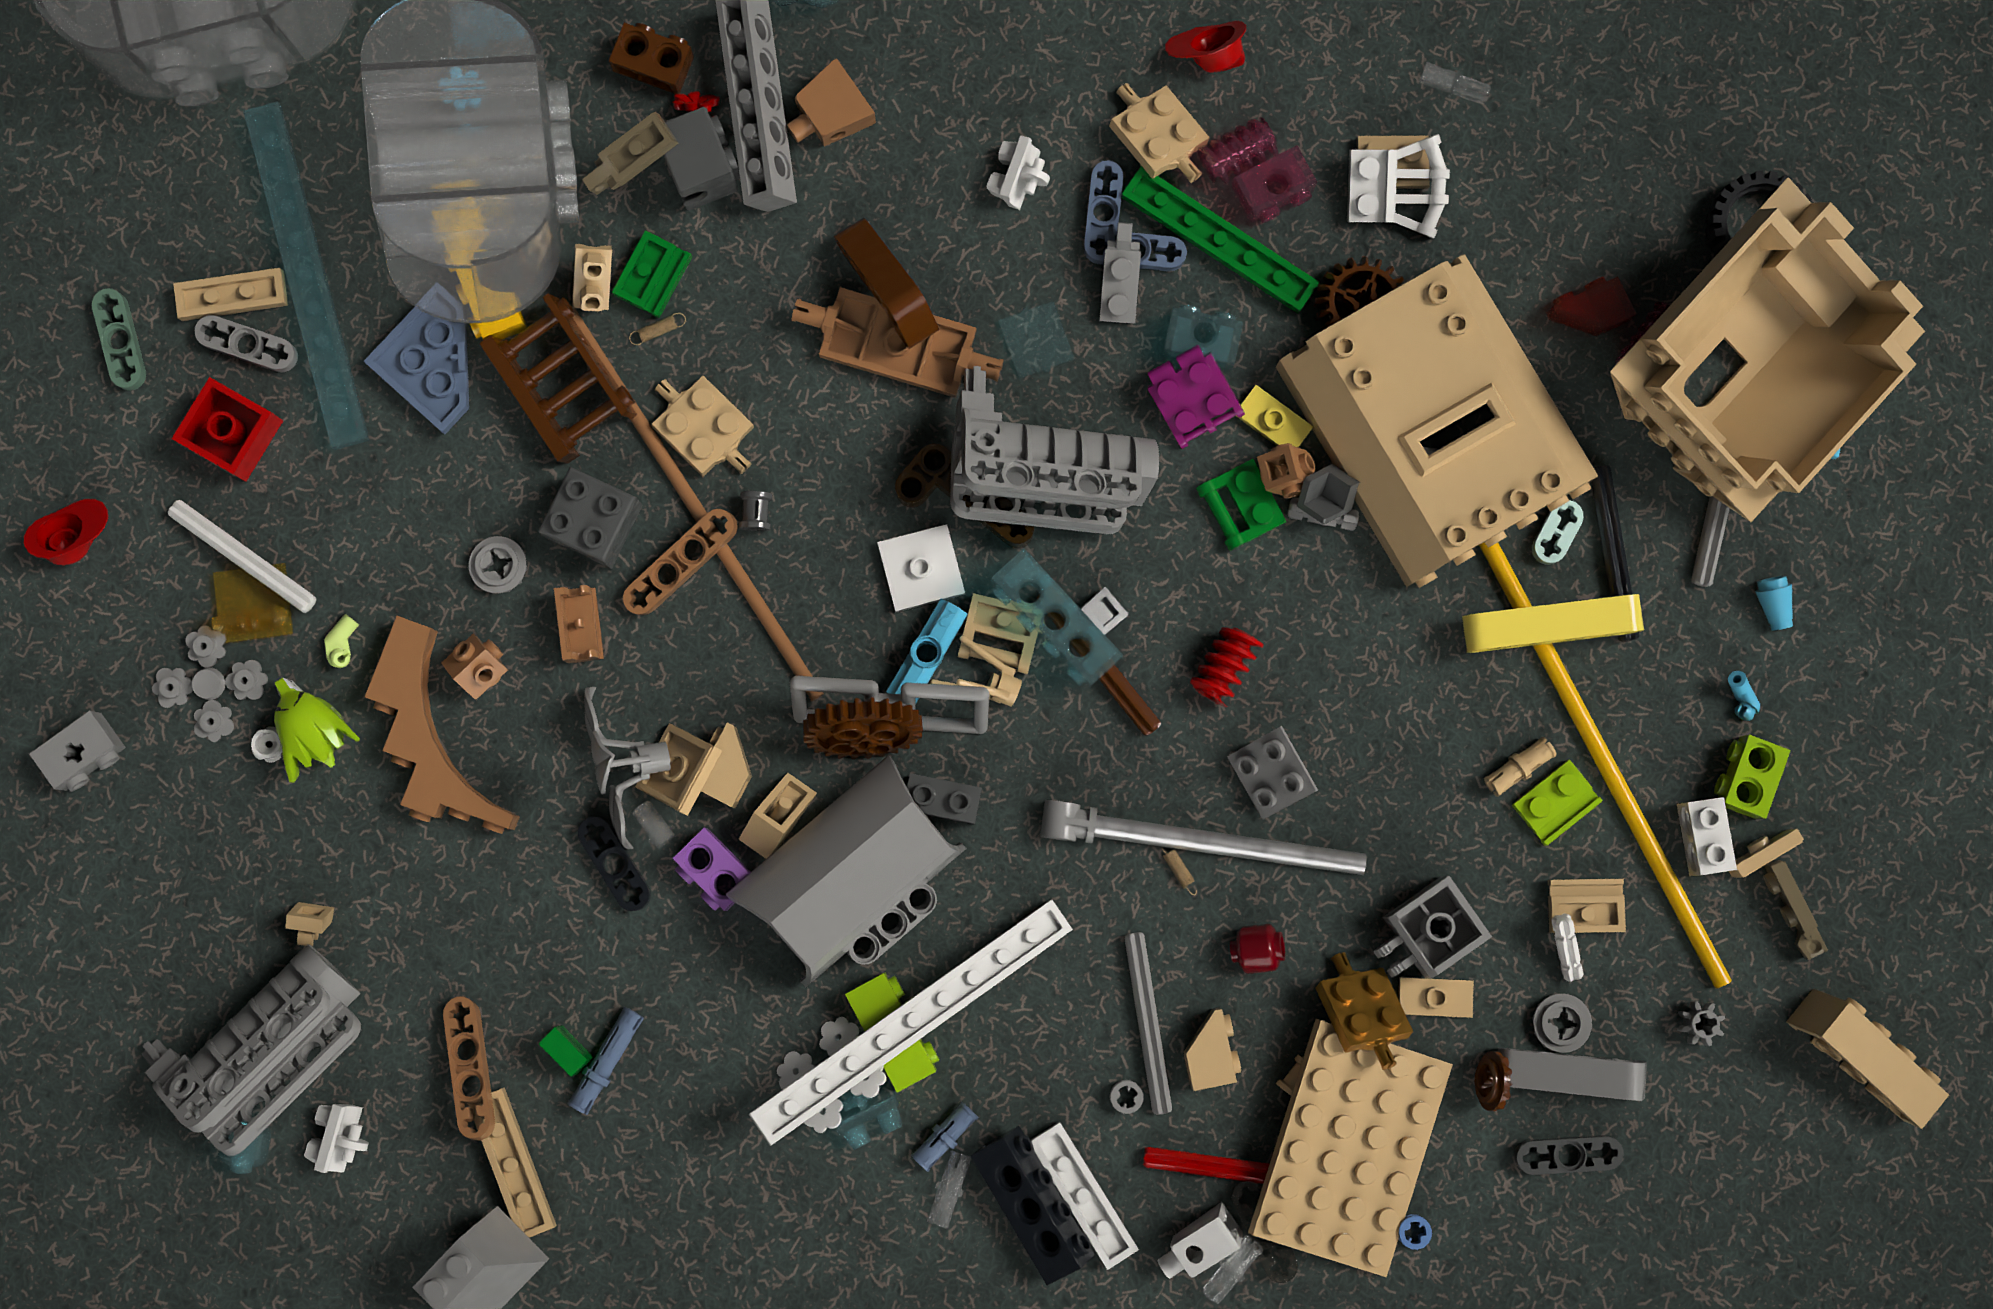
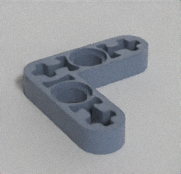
M1110 160L1098 163L1093 168L1091 174L1084 240V253L1087 259L1104 265L1105 250L1103 255H1097L1096 249L1090 247V244H1096L1098 238L1104 239V245L1106 246L1108 240L1116 241L1123 185V171L1121 167ZM1104 170H1110L1111 176L1117 177V180L1110 182L1109 195L1116 194V198L1108 195L1094 196V192L1102 194L1103 180L1097 178V176L1103 175ZM1100 204L1109 205L1114 215L1108 221H1099L1093 214L1094 208ZM1132 232L1131 242H1140L1145 248V255L1140 258V269L1175 271L1184 264L1187 249L1184 242L1179 238ZM1151 243H1156L1155 251L1161 252L1166 251L1168 246H1174L1175 252L1180 253L1181 256L1175 257L1174 261L1170 263L1167 262L1165 255L1155 254V262L1148 261L1152 251Z

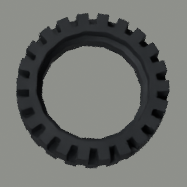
M1763 170L1755 171L1752 174L1746 173L1725 186L1713 200L1705 223H1707V228L1705 232L1706 237L1710 239L1708 243L1710 250H1714L1718 254L1732 239L1728 232L1727 219L1730 208L1736 200L1746 194L1753 193L1772 195L1789 176L1783 175L1780 178L1777 177L1778 172L1769 171L1764 174ZM1798 182L1795 184L1800 191L1803 189V186ZM1808 193L1805 194L1807 199L1811 201L1810 195Z

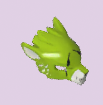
M281 678L275 682L281 699L275 711L274 723L282 746V755L289 782L294 783L299 776L298 760L306 768L312 766V759L323 762L330 768L335 765L334 748L338 750L345 744L343 733L356 742L360 738L346 724L341 714L327 701L304 692L292 680Z

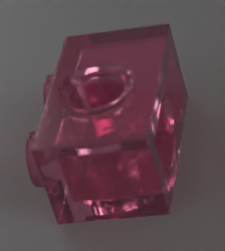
M1296 145L1234 177L1231 187L1250 222L1253 223L1260 219L1262 223H1265L1277 217L1281 213L1280 208L1292 203L1293 207H1297L1311 199V192L1314 191L1317 180L1299 147ZM1278 182L1283 186L1284 192L1273 194L1268 190L1267 184Z

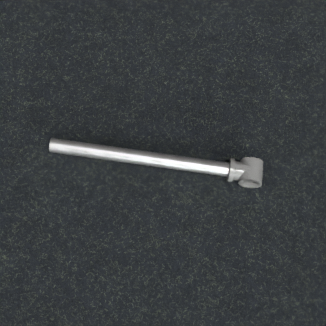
M1045 800L1040 831V837L1072 842H1076V838L1085 839V843L1092 844L1094 837L1358 875H1364L1367 856L1365 853L1097 815V808L1089 807V810L1080 809L1081 805L1069 802Z

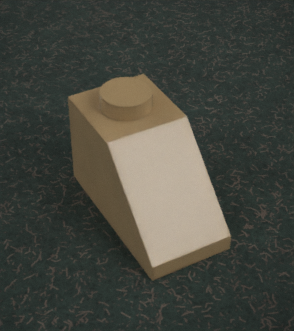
M787 773L754 811L739 840L767 859L784 842L817 792Z

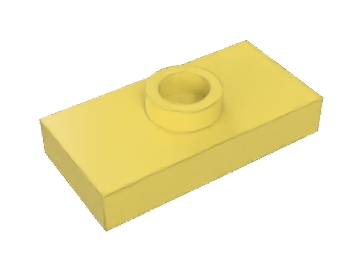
M1255 385L1241 404L1245 415L1239 419L1276 446L1290 443L1292 446L1299 447L1313 429L1311 424L1257 385Z

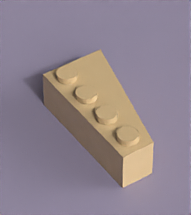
M1813 989L1786 1023L1795 1030L1798 1029L1813 1035L1814 1037L1810 1041L1811 1044L1839 1062L1843 1060L1839 1066L1843 1071L1861 1084L1865 1085L1868 1081L1869 1084L1865 1087L1868 1092L1904 1122L1923 1129L1949 1096L1938 1085L1941 1079L1929 1069L1923 1066L1920 1068L1913 1062L1916 1056L1903 1045H1895L1889 1039L1892 1034L1883 1025L1874 1020L1870 1022L1864 1016L1867 1012L1866 1009L1850 997L1843 1000Z

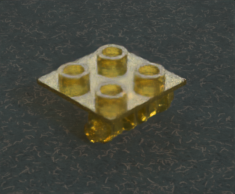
M286 563L272 565L287 576ZM243 569L213 572L218 616L212 617V627L214 631H221L226 636L225 643L293 634L291 608L288 601Z

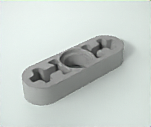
M215 315L201 318L195 326L196 339L208 349L280 373L291 370L297 363L298 353L296 348L283 338ZM215 324H217L216 328L219 331L230 335L228 342L216 336H213L211 341H209V336L205 334V330L207 328L213 329ZM245 335H252L256 340L255 348L250 353H240L238 350L239 340ZM268 340L265 346L274 351H280L284 347L283 351L288 354L287 359H280L278 364H276L275 358L263 353L264 341Z

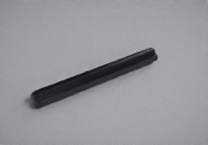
M1608 465L1596 466L1594 470L1598 477L1593 479L1591 483L1611 597L1633 595L1611 468ZM1639 632L1618 635V640L1621 642L1633 641L1639 638Z

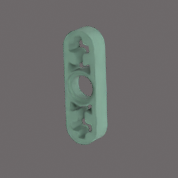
M102 289L93 297L92 310L110 379L115 385L124 390L138 389L146 379V370L128 301L121 293L114 289ZM108 298L118 302V305L113 307L114 316L119 321L124 320V322H113L111 314L106 310H102V307L107 305ZM117 331H126L128 343L121 349H114L111 345V337ZM125 356L127 365L132 369H136V372L131 374L130 381L120 377V374L125 372L124 363L119 358L114 360V357Z

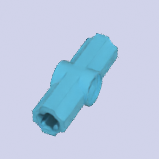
M940 599L919 637L912 643L909 654L886 693L901 694V686L907 682L928 684L935 670L942 663L945 653L968 614L954 604ZM924 644L933 645L937 649V656L931 662H922L917 657L918 649Z

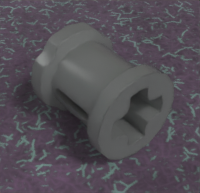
M762 491L740 492V498L743 500V518L739 522L738 528L746 531H770L771 524L768 523V504L772 500L773 495Z

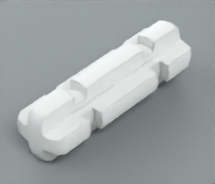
M1569 914L1556 915L1552 918L1553 931H1555L1554 936L1559 960L1561 961L1562 974L1568 982L1580 980L1584 974L1580 964L1581 959L1577 939L1574 934V923Z

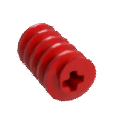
M1222 627L1219 634L1225 641H1213L1211 645L1217 653L1207 652L1204 656L1210 666L1199 665L1197 668L1203 678L1192 677L1190 680L1191 685L1198 693L1226 708L1227 705L1221 700L1222 696L1232 698L1235 696L1228 687L1229 684H1242L1236 672L1248 673L1250 670L1243 663V660H1256L1257 658L1250 650L1251 646L1259 648L1264 646L1255 637L1235 627Z

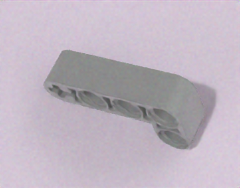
M1498 1048V1052H1501L1502 1056L1508 1058V1068L1512 1069L1510 1078L1513 1085L1510 1087L1643 1101L1645 1099L1646 1061H1628L1618 1058L1607 1059Z

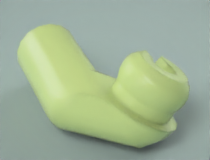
M347 614L342 616L324 639L326 658L331 666L343 668L349 664L351 654L348 638L359 626Z

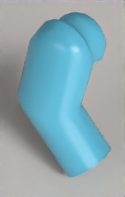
M1734 671L1729 675L1728 683L1735 699L1740 702L1735 707V714L1744 721H1750L1754 718V714H1759L1760 702L1751 688L1745 673Z

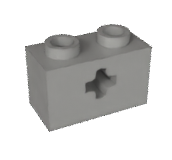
M89 710L29 755L53 789L64 791L69 789L72 792L88 783L90 779L87 775L98 767L100 770H104L116 763L120 758L118 753L126 747L102 713ZM78 747L85 748L80 753L82 760L75 759L79 755Z

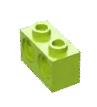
M1750 734L1740 736L1738 741L1734 740L1728 749L1726 759L1731 762L1726 775L1721 774L1718 778L1714 793L1718 795V798L1724 797L1727 809L1756 820L1766 819L1791 750ZM1752 750H1756L1761 756V765L1757 769L1749 762V754ZM1741 783L1746 785L1749 790V798L1745 803L1739 800L1736 793L1737 787Z

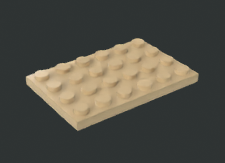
M1316 1019L1248 1233L1387 1277L1399 1239V1227L1405 1219L1453 1064L1390 1043L1388 1047L1397 1064L1390 1069L1382 1070L1374 1051L1360 1049L1345 1053L1333 1025Z

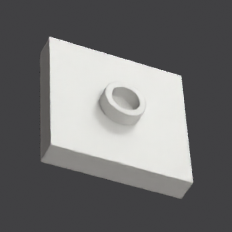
M947 524L877 542L895 612L940 601V599L946 600L965 595Z

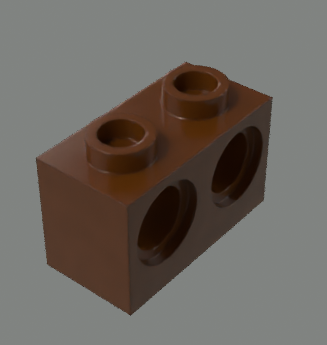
M624 22L609 63L615 73L674 94H679L694 55L691 46L681 37L669 35L666 38L655 34V30L645 24L636 23L633 26ZM642 45L645 47L643 53L638 56L628 54L633 46ZM668 57L678 59L676 65L671 68L661 66L663 60Z

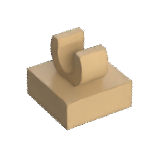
M298 902L286 915V929L298 930L297 945L306 946L310 944L313 946L314 940H318L319 933L322 934L332 923L334 907Z

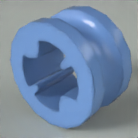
M1409 1214L1405 1216V1219L1400 1224L1399 1240L1410 1249L1418 1250L1424 1248L1432 1237L1431 1226L1423 1217ZM1411 1222H1417L1416 1225L1419 1228L1422 1226L1424 1228V1233L1418 1235V1241L1411 1242L1412 1238L1410 1236L1405 1237V1230L1410 1229Z

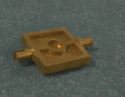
M1345 952L1334 955L1331 960L1338 971L1339 977L1320 981L1316 990L1344 1052L1347 1053L1360 1049L1372 1050L1375 1052L1382 1070L1394 1067L1397 1063L1388 1045L1395 1041L1408 1039L1413 1033V1029L1384 968L1364 972L1353 971Z

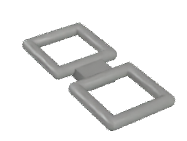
M794 676L790 680L793 718L797 723H803V720L807 719V714H815L814 709H807L805 691L862 694L864 695V701L871 697H874L875 702L888 698L889 703L902 701V706L912 705L913 710H916V698L974 701V719L922 716L923 731L983 734L988 729L989 691L985 687L907 682L901 686V694L879 693L878 684L873 680Z

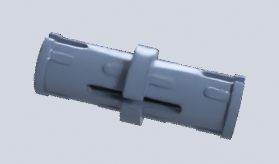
M962 1101L940 1126L936 1124L932 1128L934 1132L915 1153L911 1154L913 1159L927 1172L949 1148L954 1149L958 1145L956 1140L979 1118Z

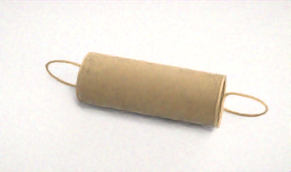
M673 315L634 332H638L641 335L640 338L643 340V343L681 326H677L674 323L675 320Z
M1175 849L1163 855L1183 889L1195 881Z

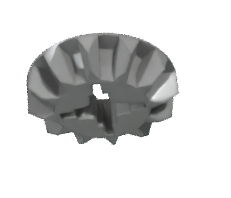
M494 536L481 541L473 549L469 558V572L472 580L479 588L493 594L510 592L522 583L525 572L528 570L526 554L521 547L513 540L502 536ZM493 551L501 560L512 559L503 567L505 578H502L496 571L484 572L494 564L492 559L494 558Z
M1569 994L1549 995V997L1537 1005L1535 1014L1532 1017L1534 1034L1544 1047L1555 1052L1567 1053L1577 1050L1588 1040L1592 1029V1018L1587 1006L1580 999ZM1564 1007L1565 1019L1570 1020L1571 1023H1577V1026L1564 1028L1559 1039L1558 1027L1548 1023V1019L1559 1018Z

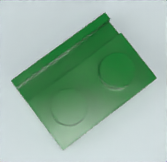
M645 230L612 291L613 295L660 318L689 265L692 254Z

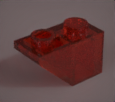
M1604 276L1585 285L1586 291L1574 296L1572 291L1559 296L1552 301L1554 306L1546 313L1551 321L1596 337L1629 322L1637 315L1618 276L1608 281L1605 280Z

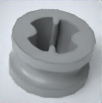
M1121 1080L1112 1087L1110 1100L1117 1111L1123 1114H1131L1141 1107L1143 1092L1136 1082ZM1124 1086H1127L1128 1091L1131 1087L1134 1088L1137 1093L1133 1096L1135 1103L1130 1107H1126V1103L1123 1106L1117 1103V1099L1121 1096L1118 1090Z

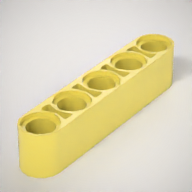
M1639 594L1462 616L1467 653L1600 638L1644 631Z

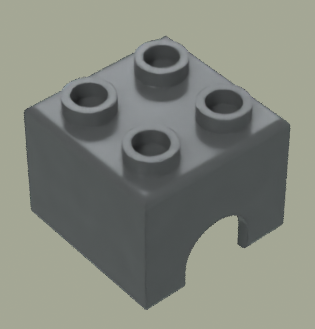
M701 107L665 122L679 144L663 156L686 210L690 211L738 191L736 180L740 179L738 165L731 148L723 150V148L729 145L717 115L710 117L707 109Z
M569 467L538 532L547 540L577 551L593 561L612 569L643 505L635 496Z

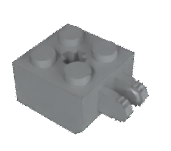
M1441 876L1382 917L1394 936L1375 949L1374 954L1377 958L1385 957L1401 944L1408 955L1390 965L1387 972L1391 978L1412 964H1415L1424 978L1432 979L1492 936L1451 877ZM1432 920H1442L1443 926L1440 927L1442 931L1440 935L1431 933L1430 923Z

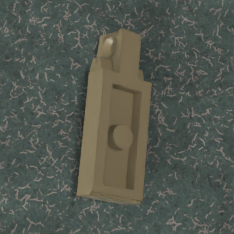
M653 112L597 154L599 158L594 162L597 168L582 180L588 190L596 195L608 187L615 190L626 184L679 143L660 114Z
M1774 859L1764 865L1768 873L1763 875L1768 889L1773 895L1778 893L1785 905L1780 908L1783 919L1790 928L1795 926L1798 935L1794 944L1805 959L1809 960L1828 951L1817 929L1818 925L1786 862Z

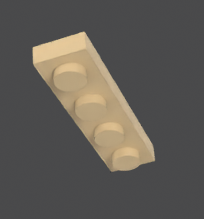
M504 1087L491 1092L495 1128L488 1138L481 1141L511 1220L530 1238L555 1228L557 1225ZM483 1101L477 1104H468L474 1111V1122L478 1131L479 1125L483 1124L485 1119L477 1116L475 1105L482 1106Z

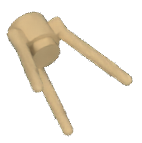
M960 636V641L998 669L1000 674L992 673L987 686L958 679L956 684L932 679L930 684L985 687L989 691L990 700L1012 707L1022 684V680L1014 677L1016 669L1004 665L966 636Z

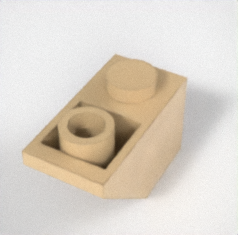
M727 722L724 729L721 727L716 729L709 744L719 748L722 752L701 792L732 808H736L752 775L738 730Z
M1215 1008L1210 1011L1183 1052L1190 1088L1193 1091L1237 1083L1235 1074L1241 1073L1237 1051L1230 1050L1228 1037L1234 1036L1231 1018L1229 1014L1223 1015L1221 1008Z

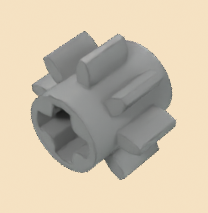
M1690 1001L1691 1010L1689 1012H1678L1679 1016L1684 1019L1683 1025L1679 1026L1677 1031L1690 1034L1687 1039L1689 1044L1695 1045L1699 1037H1701V1041L1705 1046H1712L1711 1037L1715 1035L1724 1036L1723 1031L1720 1030V1022L1726 1018L1725 1016L1713 1013L1714 1003L1707 1002L1701 1010L1698 1001ZM1700 1017L1707 1018V1024L1703 1025V1030L1696 1029L1695 1026L1696 1023L1700 1022Z

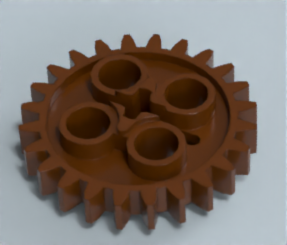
M874 697L863 702L859 698H855L852 703L840 700V704L837 705L826 704V709L816 708L815 714H807V719L803 720L804 743H807V748H814L815 753L825 752V756L837 754L838 759L847 755L851 756L852 759H856L859 756H865V758L870 759L872 755L885 757V754L889 752L897 754L899 753L898 748L909 749V744H917V739L922 738L923 732L922 715H919L918 709L913 710L912 705L902 706V701L889 703L888 698L880 702H875Z

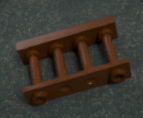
M548 293L542 298L550 308V312L510 341L507 339L503 341L490 335L479 344L556 460L568 464L580 456L574 448L577 445L576 440L617 411H619L621 416L630 419L637 416V413L631 406L635 401L629 391L623 385L618 387L572 318L576 315L572 306L565 298L559 299ZM560 323L571 340L530 370L526 368L522 370L516 361V358L519 357L518 352ZM579 352L590 370L551 398L542 399L535 389L538 386V381ZM599 381L610 399L570 428H561L554 418L558 415L557 411Z

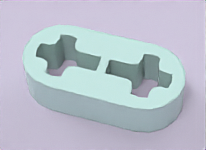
M1570 500L1557 509L1549 511L1532 544V554L1538 562L1551 565L1560 561L1565 556L1584 518L1580 505ZM1568 508L1572 511L1570 517L1574 519V523L1568 522L1561 531L1557 528L1561 521V517L1557 512H1563ZM1554 534L1558 536L1554 544V548L1558 550V553H1552L1546 557L1543 554L1545 548L1541 546V542L1547 543Z

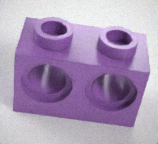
M705 827L673 857L678 864L675 871L688 884L695 881L704 890L700 896L715 911L719 907L724 911H728L735 904L728 896L722 895L718 891V879L724 874H729L734 878L737 885L751 873ZM704 848L710 855V862L704 869L699 870L693 866L691 858L697 849Z

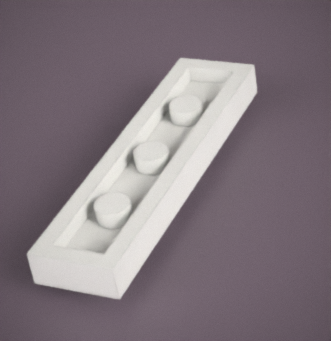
M1060 1121L1032 1138L1031 1142L1037 1157L1050 1172L1053 1183L1063 1199L1069 1204L1074 1217L1088 1236L1107 1270L1139 1250Z

